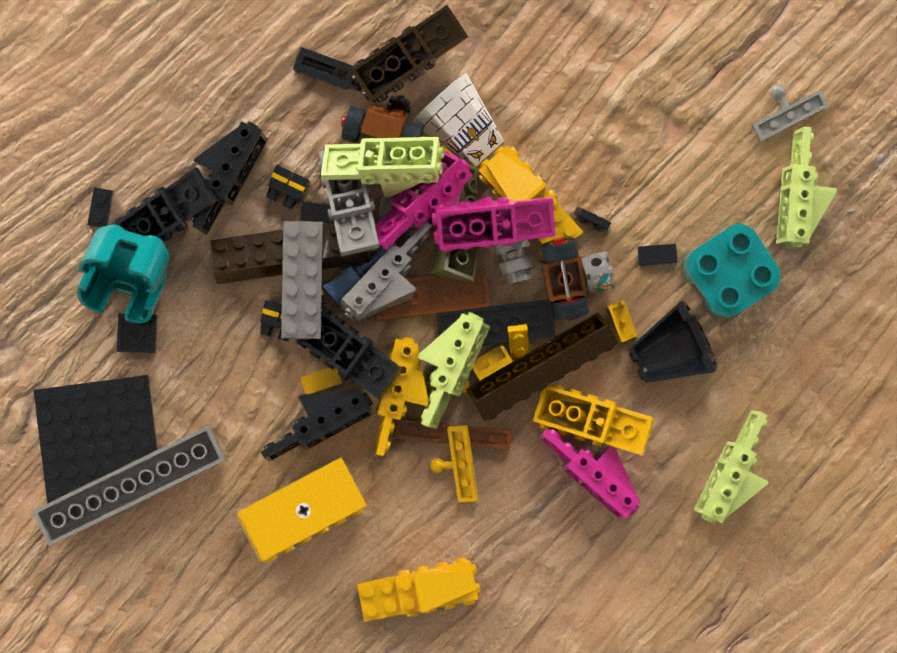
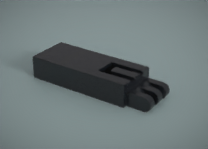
M303 47L300 48L293 71L345 90L348 88L356 91L361 90V87L354 85L353 73L350 70L354 67L353 65ZM335 68H338L346 71L347 73L345 75L341 72H338V75L336 77L333 76V72Z

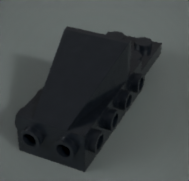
M241 121L236 129L194 159V162L201 168L212 173V175L207 177L206 182L218 200L193 218L192 222L194 224L192 227L205 235H208L225 202L233 205L268 141V138L256 124L250 121L246 124Z
M196 167L167 188L163 186L157 189L153 196L143 199L139 206L129 209L125 216L115 219L112 225H118L128 232L145 237L155 236L166 242L174 237V233L188 228L187 223L193 217L218 200L200 170Z
M322 306L321 339L296 338L298 340L296 343L304 349L307 347L311 349L310 354L317 359L322 357L325 360L324 364L332 370L334 368L338 369L339 372L337 374L346 380L348 378L352 379L377 399L381 400L403 368L372 346L374 343L365 335L363 338L358 336L360 332L351 325L349 328L344 325L346 321L337 315L335 318L330 315L332 311Z
M360 389L355 391L301 394L298 398L308 417L305 418L303 416L294 421L295 424L291 426L295 432L294 434L290 432L283 435L281 441L268 443L264 446V450L260 452L264 459L270 462L300 445L308 450L373 415L374 412L371 408L373 402L367 392L363 393Z

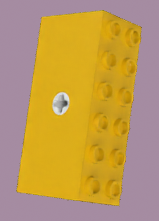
M341 457L246 507L235 515L259 561L269 563L278 558L277 554L282 551L283 554H286L295 549L294 544L299 542L302 545L313 539L311 535L316 533L319 536L329 531L328 526L333 524L335 527L347 521L346 517L348 515L352 518L364 512L363 507L367 505ZM304 508L305 512L299 515L298 511Z

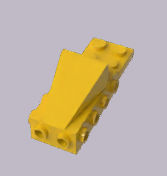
M507 145L503 148L500 146L493 153L495 156L490 161L486 159L479 165L481 169L478 170L480 175L478 178L484 185L488 184L493 189L491 193L497 199L508 197L509 200L517 201L553 198L556 237L537 238L542 244L559 237L576 239L583 233L579 226L558 204L556 200L558 199L557 195L551 189L549 191L546 189L547 185L539 175L534 176L531 172L533 170L526 161L522 162L518 158L520 154L514 147L510 148Z
M402 337L401 340L392 339L388 358L403 369L382 399H378L375 414L382 415L373 451L374 454L384 456L385 452L388 453L390 441H387L389 433H393L395 422H392L393 418L401 420V416H405L407 405H404L405 401L428 406L421 360L417 358L419 349L418 344L414 343L415 339Z
M554 383L553 386H547L542 390L533 419L534 422L540 424V428L551 430L552 427L558 429L557 433L568 436L571 433L575 435V439L584 442L587 438L593 440L592 444L600 447L607 444L642 456L644 455L655 418L617 407L616 402L605 399V402L598 401L599 397L591 394L585 397L581 395L580 391L570 389V392L565 391L563 386Z
M465 557L455 559V563L447 564V561L436 563V567L420 566L417 567V571L410 572L409 569L398 571V575L357 583L364 622L401 614L413 617L417 616L419 611L421 613L436 612L439 607L452 609L458 603H463L464 606L475 604V600H478V595L481 594L480 585L475 583L474 576L477 575L475 564H471V560H466Z

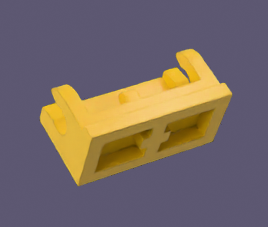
M625 301L606 307L619 343L638 337Z
M501 344L478 357L472 369L478 380L481 381L513 361L504 345Z

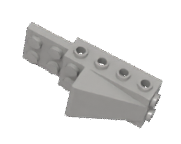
M325 150L319 152L321 159L318 162L320 173L322 171ZM321 178L323 189L327 188L328 193L324 194L326 204L331 206L328 214L330 221L334 220L341 256L380 248L372 211H376L374 201L369 200L368 196L372 195L370 184H362L361 179L322 180Z
M426 222L401 248L393 244L342 299L340 308L345 311L344 315L350 321L355 320L358 323L364 318L413 298L416 288L405 277L410 272L411 259L417 253L418 246L423 247L430 239L432 226Z

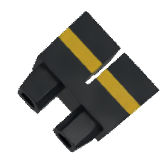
M276 164L267 185L269 189L266 197L276 202L281 193L286 196L282 205L292 210L297 201H301L305 190L310 184V180Z
M265 300L260 323H262L260 334L271 337L273 327L280 328L278 339L288 342L290 338H281L282 305Z

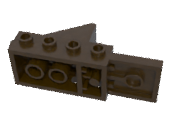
M445 5L418 25L405 28L397 38L389 39L381 49L376 48L365 60L360 59L354 64V67L350 69L353 73L352 78L357 85L360 84L364 90L362 93L368 101L371 100L374 103L385 101L389 93L392 91L398 92L404 87L403 84L408 80L412 82L420 75L426 73V71L436 65L435 62L438 58L469 38L448 5Z

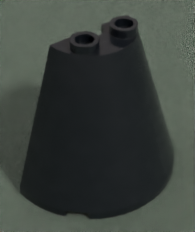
M681 301L629 348L631 351L629 356L633 363L637 362L640 368L637 370V373L645 383L717 371L716 361L712 362L711 359L714 353L707 336L695 314L689 313L691 309L685 301Z

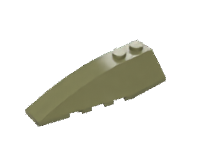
M468 164L470 166L469 171L473 176L464 184L457 205L462 201H470V203L477 201V193L479 192L478 168ZM435 244L430 273L445 279L474 282L480 246L473 249L458 248L453 251H443L439 249L438 244Z

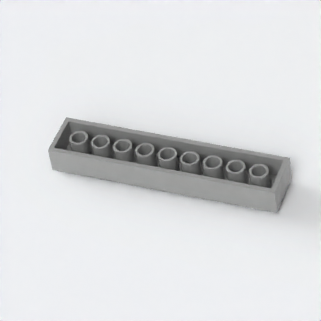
M208 425L32 512L48 546H52L227 461V458L211 425Z

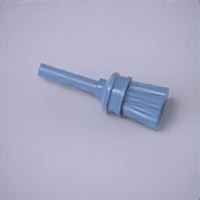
M390 247L378 250L369 258V263H363L361 266L357 265L355 268L348 265L345 270L340 272V275L324 284L323 288L340 305L346 294L365 275L364 272L374 265Z

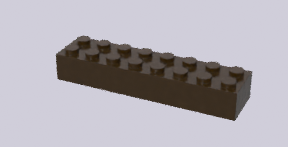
M334 222L323 224L322 269L369 263L368 251L341 256ZM283 230L210 240L213 274L217 285L283 275Z
M597 312L465 390L483 420H492L502 411L511 409L514 404L528 399L531 394L545 389L550 383L561 380L567 373L578 370L581 365L595 360L598 355L612 350L619 343L609 324Z

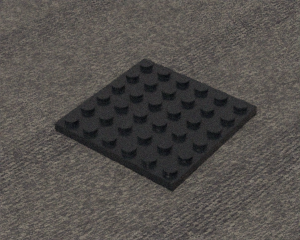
M149 375L33 390L47 504L158 450Z

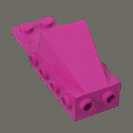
M444 151V159H441L443 172L439 174L438 182L420 183L398 193L388 202L393 208L375 224L379 246L383 249L392 246L395 240L401 234L407 232L411 225L419 228L427 221L433 224L432 213H435V207H439V204L450 203L451 205H457L464 184L473 176L469 171L470 166L468 163Z
M491 196L472 203L470 201L459 202V205H451L450 203L439 204V207H435V213H432L433 225H437V232H434V242L439 245L440 250L453 251L458 248L473 249L478 246L511 245L517 243L518 240L556 237L553 198L513 201L512 199L509 200L508 197H501L497 199L498 201H493Z
M549 429L545 430L538 437L567 463L562 470L619 520L633 515L639 509L638 503L641 500L636 495L615 447L607 446L594 460L595 456L587 449L585 451L581 449L575 453V448L568 442L563 443L559 439L561 436L553 429L551 431Z

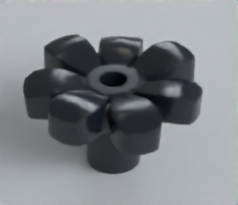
M399 95L397 98L390 97L387 104L389 109H400L404 111V114L411 111L410 101L404 95Z

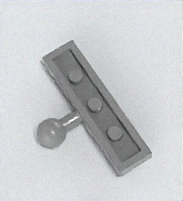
M774 85L770 90V94L773 99L778 100L782 109L752 124L760 142L828 108L829 105L821 90L789 105L785 98V88L782 85Z

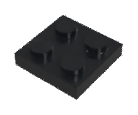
M118 313L117 352L156 353L158 315H152L151 319L145 323H133L125 319L124 313Z

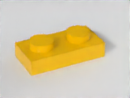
M527 324L509 326L511 359L521 358L529 353Z

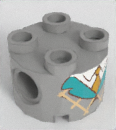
M607 251L581 257L587 292L589 294L615 288L612 266L608 264Z

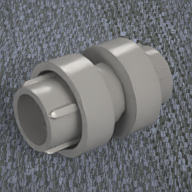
M528 239L518 240L517 243L511 245H494L496 256H503L504 263L499 264L502 276L508 277L510 285L531 280L533 277L531 269L535 268L532 256H526L525 249L530 247Z

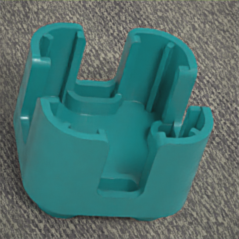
M735 224L728 227L690 252L683 262V274L690 285H696L705 299L702 303L710 315L718 319H727L735 316L758 302L778 287L781 278L778 265L761 239L751 227L745 224Z
M118 225L98 228L79 265V272L84 273L77 289L79 301L88 309L101 313L105 311L114 291L125 292L132 295L125 311V319L133 323L149 321L166 285L169 252L164 242L155 236L145 237L128 232Z

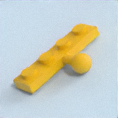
M468 425L449 426L447 432L452 461L434 458L430 462V469L434 473H441L444 469L453 468L458 502H475L479 498Z

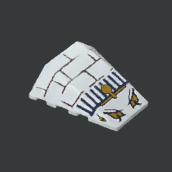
M467 73L452 82L412 122L414 125L423 127L422 132L429 137H438L441 145L444 144L446 148L475 167L504 142Z

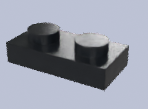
M94 187L88 226H108L114 194L113 190Z

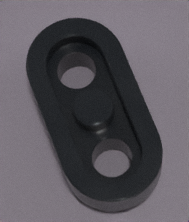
M577 207L574 212L576 220L584 224L589 222L593 224L594 229L600 232L608 230L611 222L583 208Z

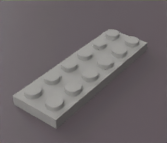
M283 221L281 338L321 339L323 222Z

